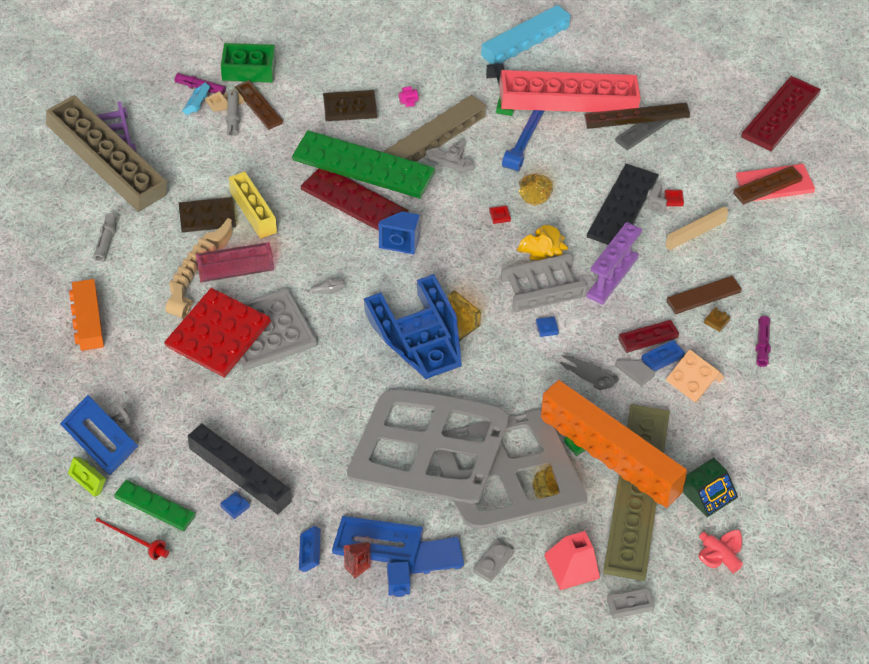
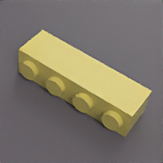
M246 172L230 176V193L258 237L262 239L277 233L275 216Z

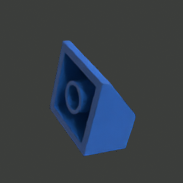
M402 211L379 221V248L415 254L420 239L419 214Z

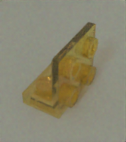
M454 290L449 294V302L457 315L459 341H461L480 327L481 311Z

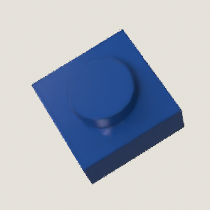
M555 316L536 319V326L540 337L559 334Z
M234 492L220 503L221 508L233 519L250 508V504L237 492Z

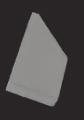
M616 361L615 366L641 387L655 377V372L641 361Z

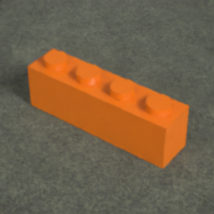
M95 280L71 282L72 290H69L70 301H74V304H71L72 316H76V318L72 319L73 328L77 330V333H74L75 344L80 345L81 351L103 348L104 343Z

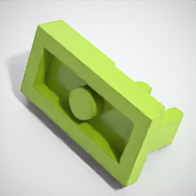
M73 457L67 474L92 496L100 495L106 478L95 470L96 467H91L88 464L89 461L83 460L81 457Z

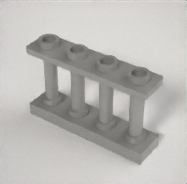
M572 254L560 255L501 269V282L510 281L515 293L512 304L515 313L586 297L587 284L585 280L576 282L570 270L573 262ZM563 270L569 284L558 286L552 272ZM545 273L551 288L541 290L535 275ZM527 277L533 292L522 293L517 279Z

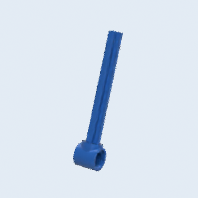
M533 110L515 147L510 151L506 150L502 160V167L520 171L519 167H522L524 162L523 152L545 110Z

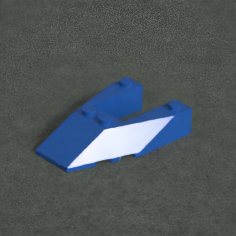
M434 274L417 280V295L425 310L395 320L382 293L364 298L365 314L371 326L389 347L425 379L462 366L457 315Z

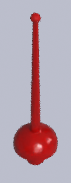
M96 518V522H100L148 547V555L151 559L157 560L160 556L163 558L168 557L169 550L165 549V541L157 539L150 544L100 520V518Z

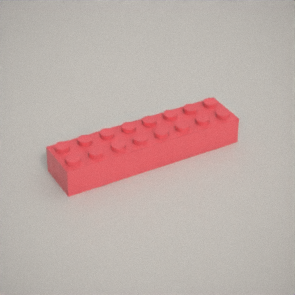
M501 70L499 83L501 109L605 112L639 108L641 98L637 75Z

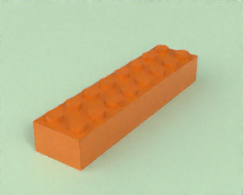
M560 380L543 393L541 419L546 424L557 429L561 435L571 439L578 447L585 449L592 457L599 459L607 468L617 472L624 480L631 482L641 492L646 493L656 503L663 505L665 508H668L682 494L687 469Z

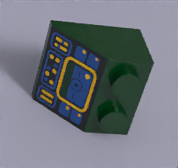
M715 458L710 459L686 475L682 493L707 518L738 498L728 471Z

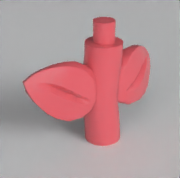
M739 529L727 532L720 540L714 535L709 536L706 532L700 534L699 538L703 541L705 548L700 550L698 555L705 565L710 568H717L723 562L733 574L743 566V562L735 555L742 548V534Z

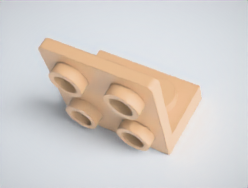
M689 350L666 378V381L692 401L697 402L714 380L720 383L724 376L693 351Z

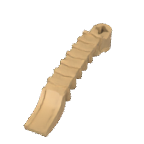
M228 218L218 230L206 233L203 238H199L197 245L193 246V250L183 260L182 266L178 267V272L174 274L173 281L169 282L172 295L166 303V313L182 319L188 315L193 300L184 297L185 290H187L189 283L192 281L193 275L197 273V268L202 266V261L206 262L209 255L214 257L217 249H222L227 245L233 231L231 219Z

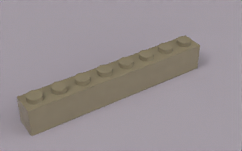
M470 95L441 115H438L432 121L424 124L418 130L413 131L404 139L399 140L390 148H387L384 153L417 162L427 156L426 151L428 149L439 148L486 116V105L473 95Z

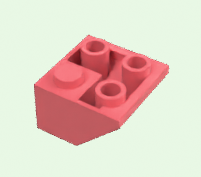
M586 531L564 537L544 554L559 590L600 578L594 549Z

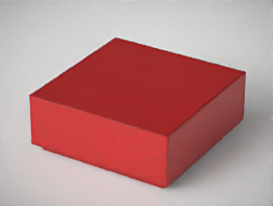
M682 190L664 191V198L667 200L666 206H684Z
M507 205L489 208L493 224L511 222Z

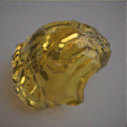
M529 174L519 181L521 187L519 194L525 203L533 206L546 202L553 192L552 181L544 175Z
M547 466L544 470L537 472L533 478L532 486L538 499L554 496L559 493L552 473V466Z

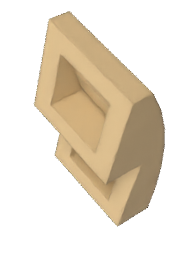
M219 91L205 98V102L212 111L227 110V93L222 95ZM238 92V105H240L245 102L244 98Z

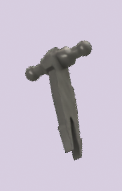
M562 356L577 365V367L560 362L566 370H570L582 379L594 384L593 387L598 390L611 388L619 380L616 375L612 376L592 363L575 359L574 356Z

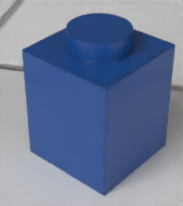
M408 562L387 563L389 596L403 597L406 594H410Z

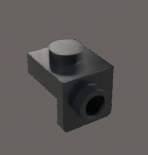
M503 63L488 64L486 66V79L497 78L499 85L501 70H505Z

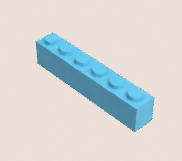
M556 5L483 43L481 56L490 64L504 63L505 60L517 56L520 52L529 50L532 46L542 43L543 40L555 36L562 30L568 29L571 15L559 5Z

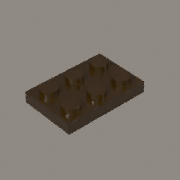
M374 90L323 93L326 122L377 118Z
M233 197L178 202L182 233L219 229L228 218L232 220V227H236Z

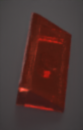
M369 542L344 546V568L354 578H357L371 568Z

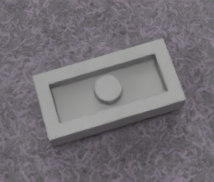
M496 540L473 568V573L491 583L514 555V550Z
M649 588L607 596V603L613 619L654 611L655 608Z

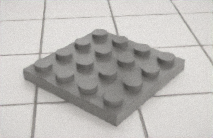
M287 288L243 303L269 316L271 319L270 324L239 360L245 371L317 346L316 339Z

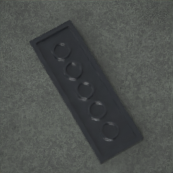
M625 164L591 225L587 238L609 245L626 222L634 225L647 200L649 189H653L659 174Z

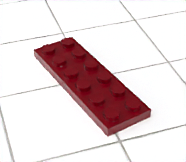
M790 76L745 128L741 138L772 152L820 95L821 89Z
M319 168L301 185V190L378 231L379 221L402 211L409 213L408 209L342 175Z

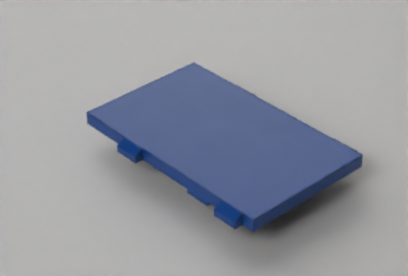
M449 537L441 540L422 541L415 565L409 566V573L428 574L430 571L461 569L464 566L459 538Z

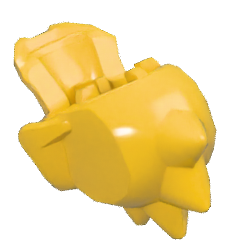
M543 225L535 231V237L531 234L520 241L516 249L521 253H530V260L539 261L554 255H563L562 251L568 250V247L563 243L565 237L560 234L557 228L551 225Z

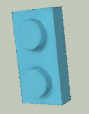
M203 83L195 88L182 110L183 113L189 115L192 112L196 113L201 108L200 103L208 96L207 91L210 88L207 83Z

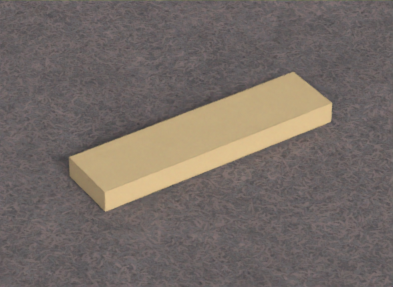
M724 206L668 234L666 247L671 250L725 223L729 210Z

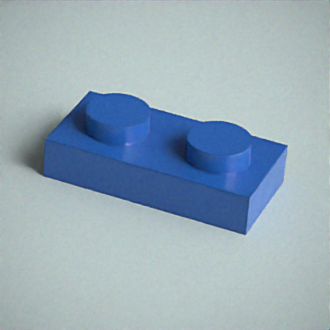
M672 340L643 354L641 360L655 372L682 359L685 352Z
M316 526L300 534L298 570L302 572H307L319 565L321 529Z

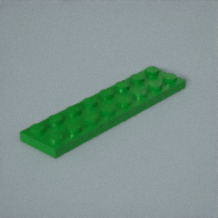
M307 130L292 155L293 161L419 199L423 196L435 174V167Z

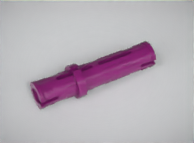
M178 72L175 76V83L186 85L191 89L207 83L210 86L207 92L215 94L220 91L222 95L226 92L225 85L198 79L194 75L188 76Z
M761 316L758 319V344H756L755 351L757 352L756 364L760 367H766L769 364V353L771 352L769 344L771 319L767 316Z

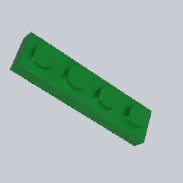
M125 480L114 494L116 499L183 532L196 517L194 512L128 480Z

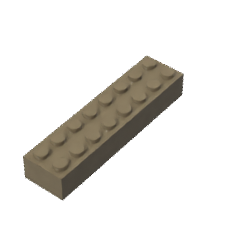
M75 95L46 110V125L136 211L140 212L166 196L167 181Z

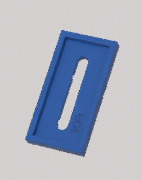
M89 395L60 423L109 475L139 446ZM90 419L116 446L115 452L111 453L84 425L85 420Z
M342 516L332 547V554L387 563L408 562L409 566H414L424 530L421 526ZM354 537H369L371 539L392 542L401 541L405 546L400 548L357 542L352 539Z

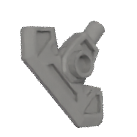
M459 140L457 145L453 144L445 153L438 147L426 151L428 159L432 162L463 173L474 170V165L470 158L461 159L465 145L463 140Z

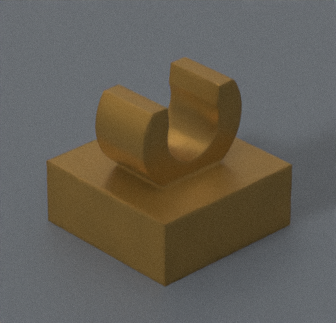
M715 307L705 318L704 324L721 332L731 317L726 312H721Z

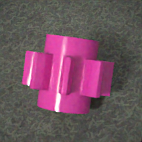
M411 86L403 87L402 92L398 93L401 105L405 104L406 107L415 106V102H418L417 90L412 89Z

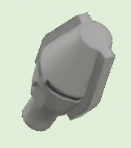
M328 279L320 283V285L312 286L311 290L312 294L320 292L333 294L345 288L343 280Z

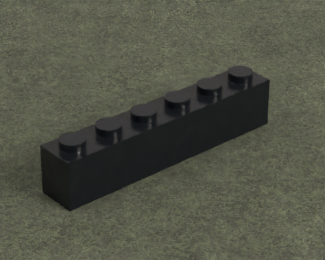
M201 423L187 435L191 451L277 515L292 502L291 488Z

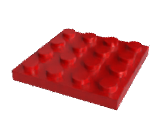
M210 288L165 340L164 344L178 354L225 378L270 324L271 319L269 316Z

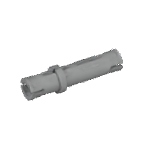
M231 90L227 92L226 123L228 136H232V131H234V136L238 135V91L233 90V95H231Z
M106 214L104 224L100 227V237L93 255L95 261H105L110 239L115 232L114 226L117 221L115 214Z

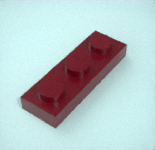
M667 320L619 334L618 340L625 352L629 353L677 339L679 332L672 320Z

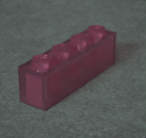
M270 242L196 254L200 283L274 271Z

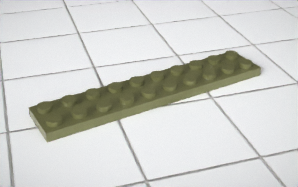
M631 404L627 428L664 453L670 411ZM621 475L618 478L603 574L645 581L657 503L652 497L641 492L631 482L624 480Z

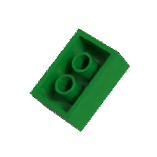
M224 43L220 65L222 81L246 82L250 80L251 82L273 83L276 62L275 45Z

